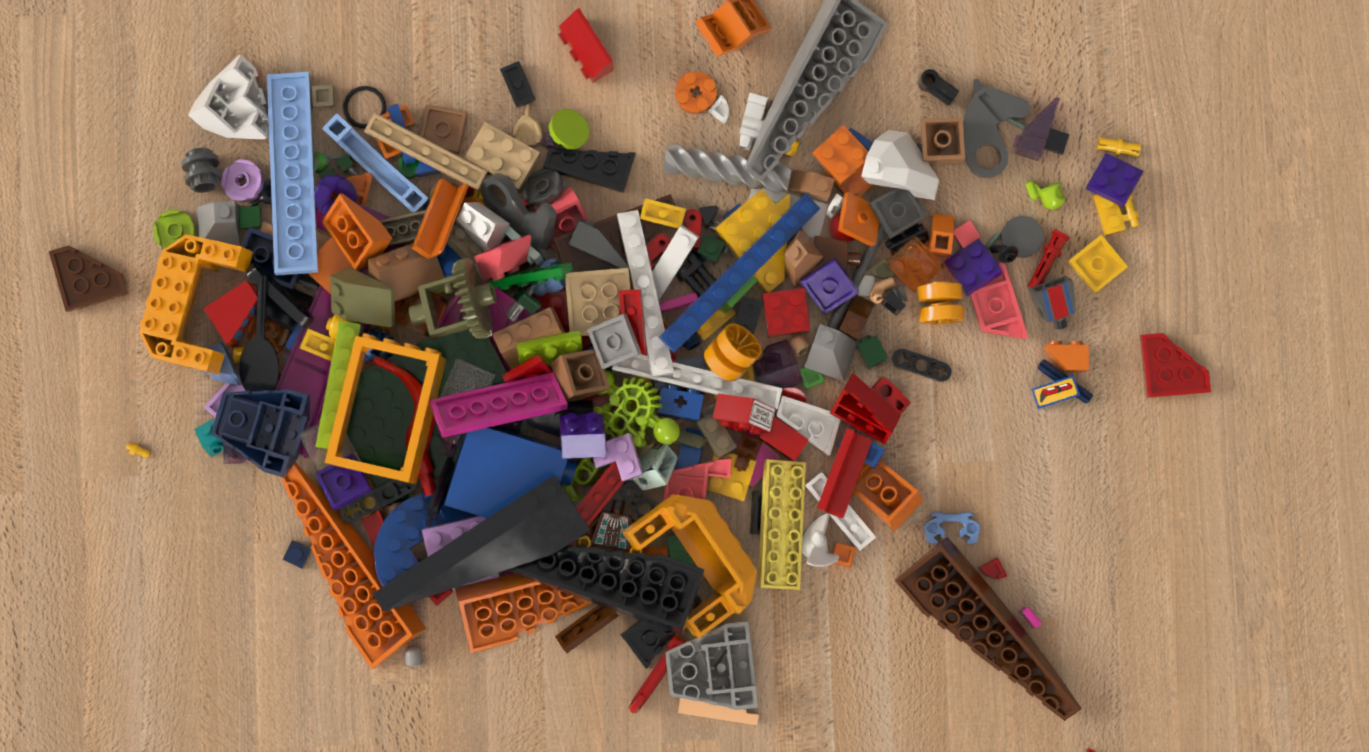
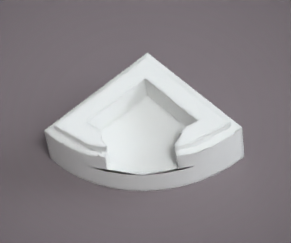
M721 95L708 112L725 125L729 116V106L727 100Z
M836 194L826 211V216L831 220L842 208L843 198L840 195Z

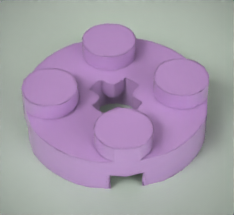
M240 159L234 161L235 163L230 167L227 166L222 174V188L229 198L237 202L256 200L264 185L262 169L249 160ZM243 176H246L247 182L241 186V183L238 181L243 179Z

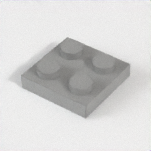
M622 314L587 329L602 369L642 354L627 314Z

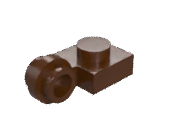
M743 433L735 452L738 454L734 464L737 471L746 472L750 463L749 459L756 460L763 443L762 440Z

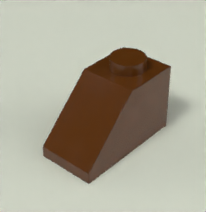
M856 294L838 331L857 341L875 303Z

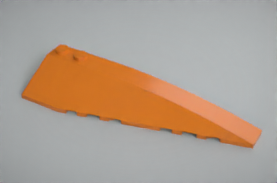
M295 462L286 477L280 478L289 498L294 501L296 508L294 510L297 517L300 516L303 522L305 536L310 538L313 545L311 550L323 578L328 580L330 585L329 592L332 598L335 597L339 606L337 610L340 617H343L347 627L345 629L371 669H374L415 639L426 627L410 604L386 612L382 610L373 595L374 592L382 588L375 570L373 552L352 525L341 518L340 511L333 510L325 493Z

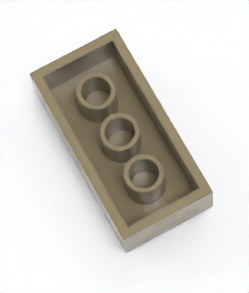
M426 210L380 220L392 237L386 248L413 243Z

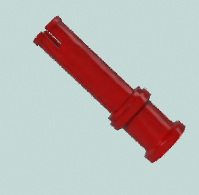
M1055 229L1052 231L1053 236L1048 245L1044 246L1045 253L1027 285L1028 288L1044 283L1056 258L1061 257V250L1066 241L1070 240L1068 235Z

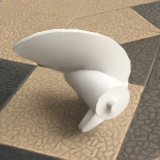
M828 513L812 522L802 538V553L808 557V565L824 567L839 560L838 554L828 553L827 539L824 536L829 520Z

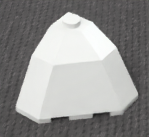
M241 54L238 55L207 85L195 100L188 116L203 129L226 138H267L269 119L264 107L267 103L263 90L258 87L256 77H258L256 68Z
M888 130L874 140L866 156L861 176L868 184L909 190L914 197L935 200L939 178L929 163L923 161L922 152L909 133Z

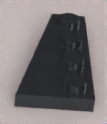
M549 147L543 169H551L561 175L624 193L636 152L577 151V149Z
M698 594L696 596L693 609L699 606V604L702 602ZM639 620L620 635L647 669L653 658L663 650V646L676 632Z

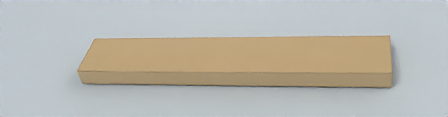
M373 113L364 130L365 133L463 184H467L477 191L488 172L376 113Z

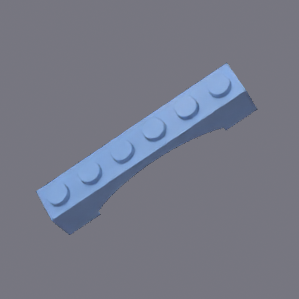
M337 113L322 128L367 172L372 173L373 178L411 213L424 211L429 206V198L385 160Z

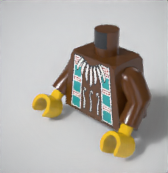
M613 499L611 511L602 510L588 526L590 531L582 535L578 540L577 547H579L580 543H585L587 548L594 544L630 551V553H643L642 549L640 551L633 549L622 533L624 529L635 522V520L631 519V515L623 514L625 501Z

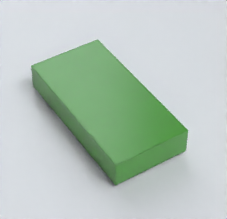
M752 276L720 307V310L726 314L758 280Z

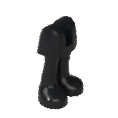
M691 250L686 259L692 265L686 270L682 264L676 277L681 283L686 282L699 298L706 290L694 275L698 274L708 287L716 279L704 266L705 260Z

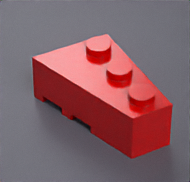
M854 373L851 374L830 411L831 415L883 444H886L901 417L897 411Z

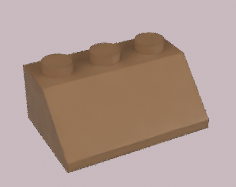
M412 243L368 259V276L394 288L395 302L419 293L418 286L444 278L437 256L428 260L412 249Z
M549 307L493 333V337L501 355L512 369L520 366L516 343L563 334L565 331L554 307Z

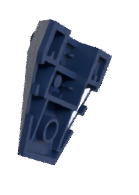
M290 389L223 392L211 434L237 451L245 459L251 461L263 472L285 478L299 456L310 419V395Z

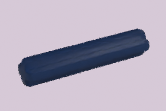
M1045 359L1037 366L1038 370L1053 381L1069 377ZM1076 382L1080 396L1076 397L1085 404L1089 403L1093 394Z

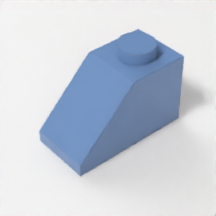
M222 342L208 348L225 354L220 374L208 373L210 377L216 381L241 385V379L230 353Z

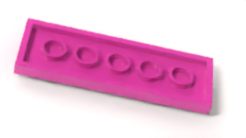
M554 372L430 399V407L443 438L567 410L568 405Z

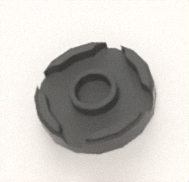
M547 168L534 172L530 176L528 183L525 182L523 185L524 198L535 207H540L543 203L550 204L554 202L563 190L564 183L562 177L558 172Z
M1018 216L1006 223L1002 229L1001 241L1002 245L1017 247V257L1025 258L1032 256L1039 250L1043 243L1044 235L1041 226L1036 220L1027 216Z

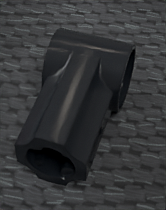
M933 69L925 70L918 78V87L922 91L929 92L947 106L952 103L959 93L958 89L939 77V74ZM925 76H929L932 78V85H928L925 83Z

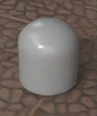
M410 646L404 651L406 666L409 667L423 663L419 647Z

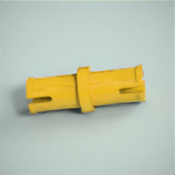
M1101 136L1098 138L1097 150L1115 152V155H1120L1121 153L1139 157L1140 153L1138 151L1141 150V144L1125 142L1120 138L1117 140Z

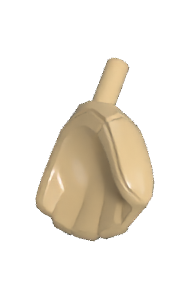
M527 104L525 105V116H522L516 123L512 137L528 146H534L543 142L544 133L540 122L530 116V105Z

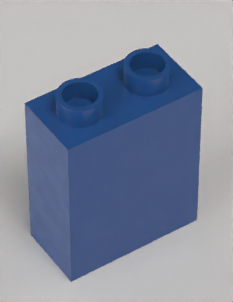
M498 426L466 432L449 482L444 505L488 518L553 475L557 477L561 484L570 486L576 471L577 462L568 458L562 459L560 445Z

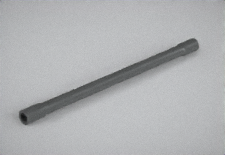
M918 143L917 147L922 152V144ZM880 222L876 245L872 247L867 246L860 260V265L857 266L851 278L857 288L860 286L886 234ZM853 297L836 308L827 327L839 330Z

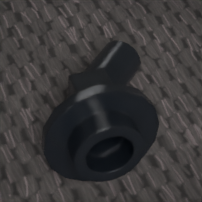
M992 245L990 247L992 254H1000L999 260L1002 263L1013 262L1018 255V249L1015 246Z

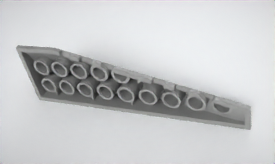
M858 0L824 1L773 100L744 171L759 181H763L778 164L783 154L792 148L791 145L797 139H800L805 133L806 128L812 125L831 104L836 94L841 92L846 87L845 84L859 72V68L868 62L888 26L886 21Z

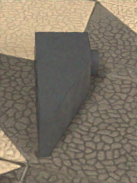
M585 219L583 222L579 221L568 246L618 269L628 268V265L602 233L594 228L596 224Z

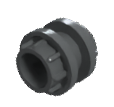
M195 148L188 151L181 162L183 171L187 172L184 176L185 184L191 190L198 193L216 189L218 182L222 178L221 170L216 168L219 165L218 156L213 154V151L208 148Z

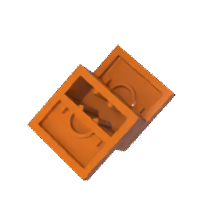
M727 0L712 14L700 17L695 21L699 32L706 38L711 50L717 57L740 50L755 36L767 33L772 29L754 0Z
M844 125L812 152V155L826 169L825 175L835 179L834 185L843 195L850 192L861 198L874 186V184H868L861 177L869 151Z

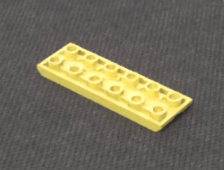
M766 459L764 462L758 567L759 588L800 590L806 462Z

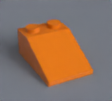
M343 193L338 195L322 221L355 270L368 267V259L381 255L392 240V237L379 220Z
M881 460L875 469L864 463L853 494L893 531H896L923 502V499L917 489Z

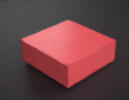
M970 220L954 230V237L962 249L977 239H981V236Z

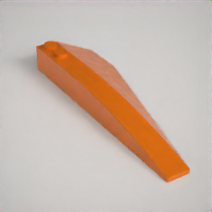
M666 546L642 548V552L646 555H664L668 557ZM506 574L455 588L470 653L514 642L519 639L517 634L526 630L530 634L536 631L535 626L547 622L549 625L555 622V619L560 615L564 614L567 616L592 604V602L517 574Z

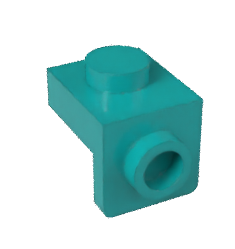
M213 419L194 429L202 448L210 457L220 454L229 448V446L211 434L214 424Z

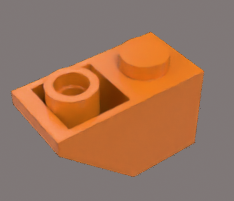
M933 213L927 255L945 258L951 255L954 237V216Z
M1049 341V344L1043 346V351L1064 372H1087L1089 370V345H1083L1082 341H1070V345H1062V341Z

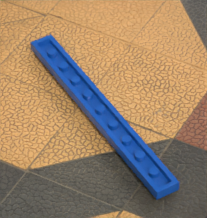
M807 193L804 194L659 336L660 340L672 353L675 352L820 210L819 206Z

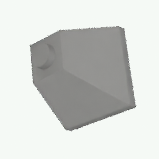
M235 201L198 206V237L241 246L238 211L240 205Z
M820 324L804 367L844 382L857 342L841 331Z

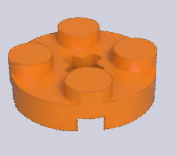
M703 72L685 73L679 79L675 88L677 102L684 111L691 114H699L710 109L717 97L715 81ZM697 87L702 92V95H697L694 98L692 97L693 93L690 91Z

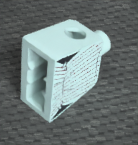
M662 444L639 456L644 475L628 481L636 482L642 490L667 485L678 457L668 445Z

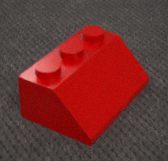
M578 8L559 25L561 33L558 36L564 45L568 44L571 48L569 53L573 60L580 62L582 66L580 71L585 79L590 78L592 83L614 70L613 60L580 8Z

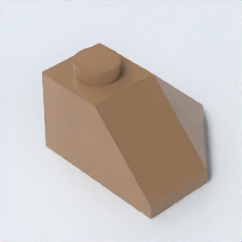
M799 229L787 243L784 254L785 273L794 286L799 287L801 285L800 280L809 275L823 258V255L803 229Z

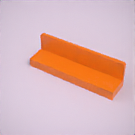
M444 178L438 181L412 246L413 250L428 260L443 252L468 189L467 184L456 188Z

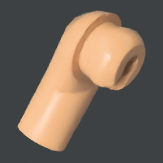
M893 277L873 284L870 292L872 302L881 303L885 290L895 287Z

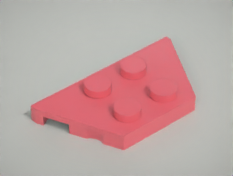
M1000 262L998 265L1003 273L970 294L980 330L984 333L1027 339L1029 337L1006 265Z

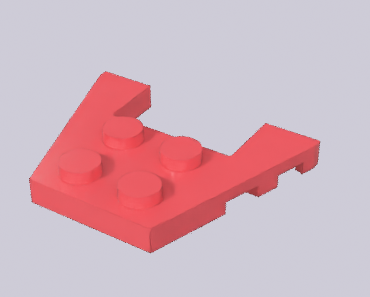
M732 457L673 469L668 484L665 485L664 500L672 494L706 500L708 476L730 478Z

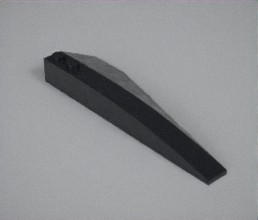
M553 475L374 592L373 595L382 610L386 612L552 555L590 531V528L557 477Z
M567 546L552 555L508 569L507 571L683 635L705 570L664 555L635 554L623 551L614 552Z

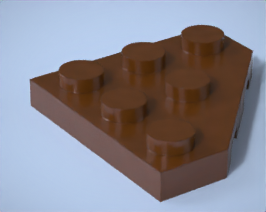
M69 245L49 251L66 312L128 295L122 273Z

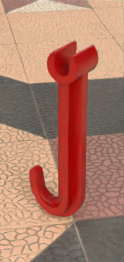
M675 634L667 646L669 647L665 652L686 643V641ZM665 653L632 699L628 707L631 713L636 714L640 711L667 673Z

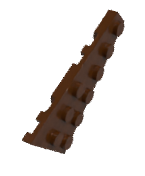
M671 194L654 200L675 206ZM643 205L637 206L624 212L638 210L640 217ZM617 214L595 222L594 228L602 233L620 257L624 259L626 256ZM640 219L645 240L664 226ZM574 231L553 238L562 264L571 262L573 268L571 272L607 270L614 267L568 246Z

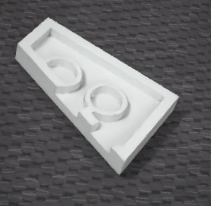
M781 396L775 417L806 437L811 444L826 455H831L840 419L831 415L828 410Z

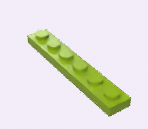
M339 320L315 447L324 449L329 447L355 337L359 336L361 324Z

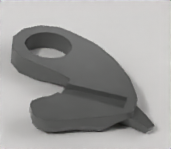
M974 79V95L967 107L963 120L965 160L970 171L976 176L991 179L1002 173L1008 164L1009 154L999 135L996 124L1009 118L1024 119L1030 109L1026 100L997 89L983 87L979 79ZM987 145L995 148L1000 158L997 167L988 170L981 168L975 161L976 150Z
M495 173L486 177L481 184V194L486 204L495 214L510 223L509 226L521 237L530 235L532 238L530 245L541 254L544 261L549 259L546 248L549 247L553 237L557 216L555 209L548 203H543L536 212H528L514 183L507 176ZM494 185H497L504 192L507 203L502 202L496 196Z

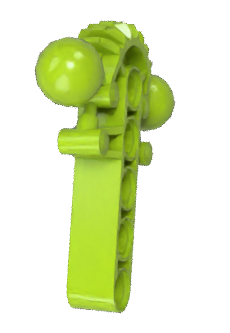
M604 369L610 389L598 393V395L608 394L610 402L605 403L601 407H594L593 412L603 414V421L606 425L604 427L605 442L609 436H612L614 439L630 433L635 447L643 448L647 444L645 429L646 427L653 428L654 437L659 443L663 445L674 443L680 434L679 425L671 418L660 419L656 416L657 409L662 408V404H657V401L661 400V396H655L658 392L657 388H652V383L650 382L645 383V379L640 378L637 380L635 377H632L631 380L623 379V386L618 387L615 384L613 374L609 370ZM636 401L637 409L633 412L631 404ZM619 406L615 412L610 411L611 407ZM623 418L625 420V426L621 429L619 427V422ZM636 424L641 426L639 431L635 427ZM593 457L583 458L576 468L574 480L580 485H593L608 465L596 468ZM587 470L589 478L585 481L583 474Z

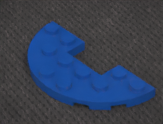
M424 493L407 499L392 510L381 525L375 541L374 560L377 577L382 587L419 563L410 549L424 541L422 529L428 528L426 527L427 511L433 494L425 496ZM443 502L437 520H433L430 527L477 515L445 506Z

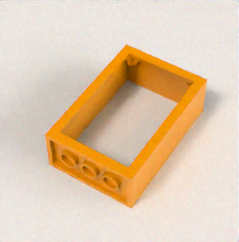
M363 334L362 337L356 336L325 463L417 484L433 418L430 399L438 397L447 360L441 356L442 353L430 348H425V351H421V348L408 343H404L403 347L400 346V343L386 338L381 342L380 339L368 334ZM369 349L426 361V366H428L404 466L401 467L400 471L342 458L343 454L341 452L365 354L366 352L368 353Z

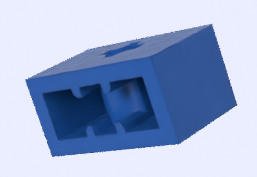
M672 385L661 388L659 404H662V408H658L657 415L696 422L700 420L704 395H701L699 390L687 389V392L679 391V387ZM680 398H684V402L687 403V405H682V408H678V404L675 403Z

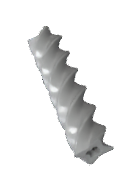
M676 144L667 146L663 171L671 175L683 173L690 178L704 177L712 182L725 180L728 184L736 186L745 183L753 189L766 187L768 190L776 193L788 191L791 174L789 166L778 162L763 181H759L744 171L748 160L743 156L733 155L727 157L721 152H710L707 154L698 148L686 150Z

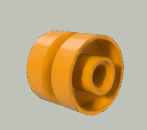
M941 281L919 286L918 302L931 304V306L919 309L920 324L937 325L964 321V306L951 303L963 299L962 284Z
M729 324L705 349L704 358L710 369L719 377L727 381H737L747 371L748 367L761 356L762 350L758 340L749 330L738 324Z

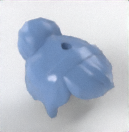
M547 259L541 264L540 268L558 265L559 263L556 259ZM549 278L547 282L536 284L535 281L530 282V286L532 284L535 285L533 294L543 296L546 293L559 292L566 286L565 278L558 281Z

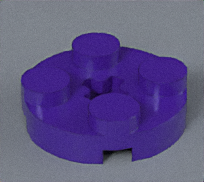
M329 175L322 178L314 190L315 205L325 216L335 202L333 199H329L333 191H336L337 194L343 193L355 203L357 200L353 184L340 175Z

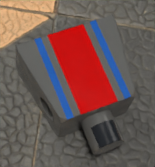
M1062 276L1028 288L1041 318L1047 322L1053 321L1055 329L1066 328L1067 322L1065 317L1075 313L1073 280L1067 276Z

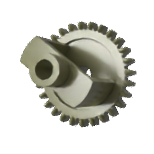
M470 258L458 260L453 264V276L418 286L421 303L409 307V316L414 327L427 324L429 336L435 340L468 329L477 339L493 335V317L489 305L497 303L496 292L491 282L482 284L479 271L476 270V266L473 265V261H470ZM453 287L459 288L455 295L461 296V300L457 303H462L464 306L460 312L466 311V315L463 317L465 321L440 328L431 292L445 289L446 294H451L454 292Z

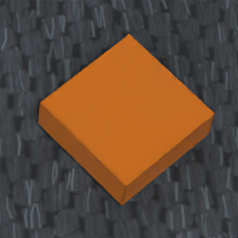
M835 542L832 554H838L839 560L834 564L851 568L856 547Z

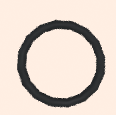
M359 86L351 90L343 103L346 119L353 126L359 128H366L367 124L355 122L348 113L347 105L353 94L363 90L374 92L382 103L380 116L386 112V101L383 95L377 89L369 86Z

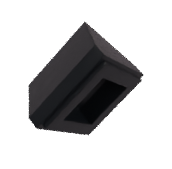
M716 205L699 208L703 225L706 228L710 226L719 209Z

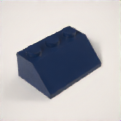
M249 227L241 247L253 252L250 265L252 263L258 264L280 285L293 290L298 283V279L303 274L275 275L273 236Z

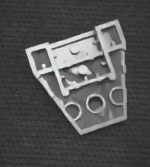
M748 621L727 623L706 633L701 638H695L665 652L670 696L724 706L734 710L758 708Z

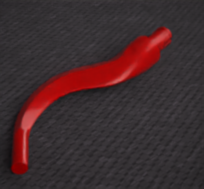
M376 355L373 363L398 376L409 390L414 401L415 411L405 439L407 451L423 387L410 373ZM434 414L418 476L425 496L432 495L436 488L431 474L434 468L428 452L435 422Z

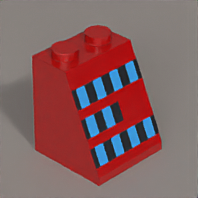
M246 280L203 308L225 343L233 348L239 345L257 318L255 311L258 302V286Z

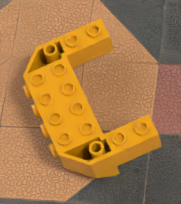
M188 234L162 250L161 256L157 261L158 267L151 283L152 288L146 300V309L141 319L139 334L152 358L188 369L192 368L216 375L220 374L225 354L198 347L197 344L183 340L203 268L218 272L219 266L245 272L250 266L253 255L252 251L241 246Z
M672 494L624 529L622 533L632 548L640 551L671 528L695 565L705 570L703 576L715 594L692 610L687 623V628L691 634L701 638L731 614L741 613L752 601L757 570L752 564L753 561L750 556L741 548L739 540L729 530L727 522L718 514V510L712 501Z

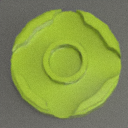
M562 109L556 112L549 123L551 137L558 145L561 144L566 149H578L589 138L590 130L587 121L574 110Z
M168 210L158 217L153 227V234L156 242L165 249L186 234L196 236V225L187 213L180 210Z

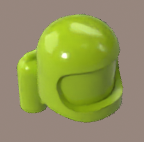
M1033 179L1025 182L1030 198L1037 201L1038 197H1040L1042 204L1048 210L1058 209L1065 203L1066 198L1060 187L1062 185L1061 181L1042 188Z

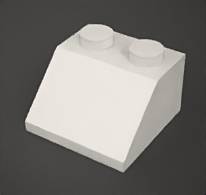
M479 202L464 203L456 220V223L484 252L500 245L510 224Z

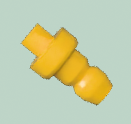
M136 442L133 444L128 443L126 449L130 450L129 454L132 455L137 454L148 458L151 453L149 450L140 447Z

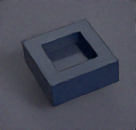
M292 540L283 560L303 569L312 550Z

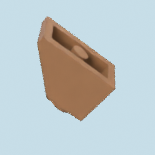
M794 170L788 191L800 195L807 193L810 198L827 203L835 179L814 172Z

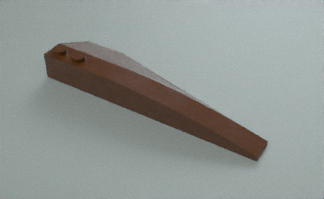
M948 537L934 546L895 579L897 584L927 617L932 615L938 621L937 624L940 627L946 628L953 633L957 640L963 641L970 646L974 653L995 669L1007 674L1011 681L1017 682L1024 687L1026 692L1032 697L1033 695L1036 696L1045 707L1065 721L1082 709L1022 625Z

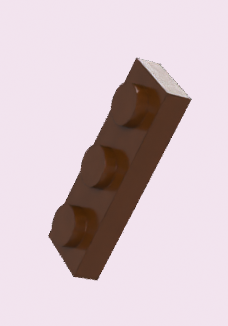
M597 605L555 637L567 654L619 615L614 610Z

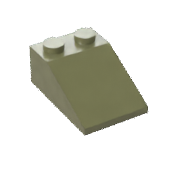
M350 267L330 275L331 310L333 314L347 321L391 328L395 326L394 288Z

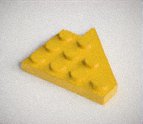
M760 189L714 229L736 257L739 258L790 209L791 196L787 194L775 204L767 193ZM787 242L753 275L765 293H770L784 281V254Z

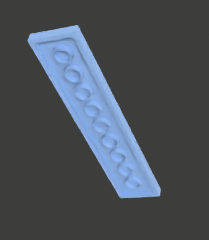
M309 72L267 74L275 275L318 273Z

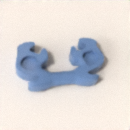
M932 512L930 516H934L936 519L924 524L925 540L930 544L938 543L934 538L936 535L944 538L945 530L940 527V524L944 522L962 523L964 526L959 529V537L968 536L969 540L966 541V544H974L978 541L980 525L976 521L968 519L969 516H974L971 512L959 514Z

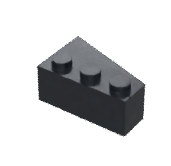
M592 400L567 402V410L527 418V425L560 438V415L568 413L582 415L593 412Z

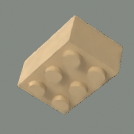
M484 122L464 159L488 171L487 175L500 173L507 176L514 183L517 191L521 193L523 185L528 181L541 155L537 150Z

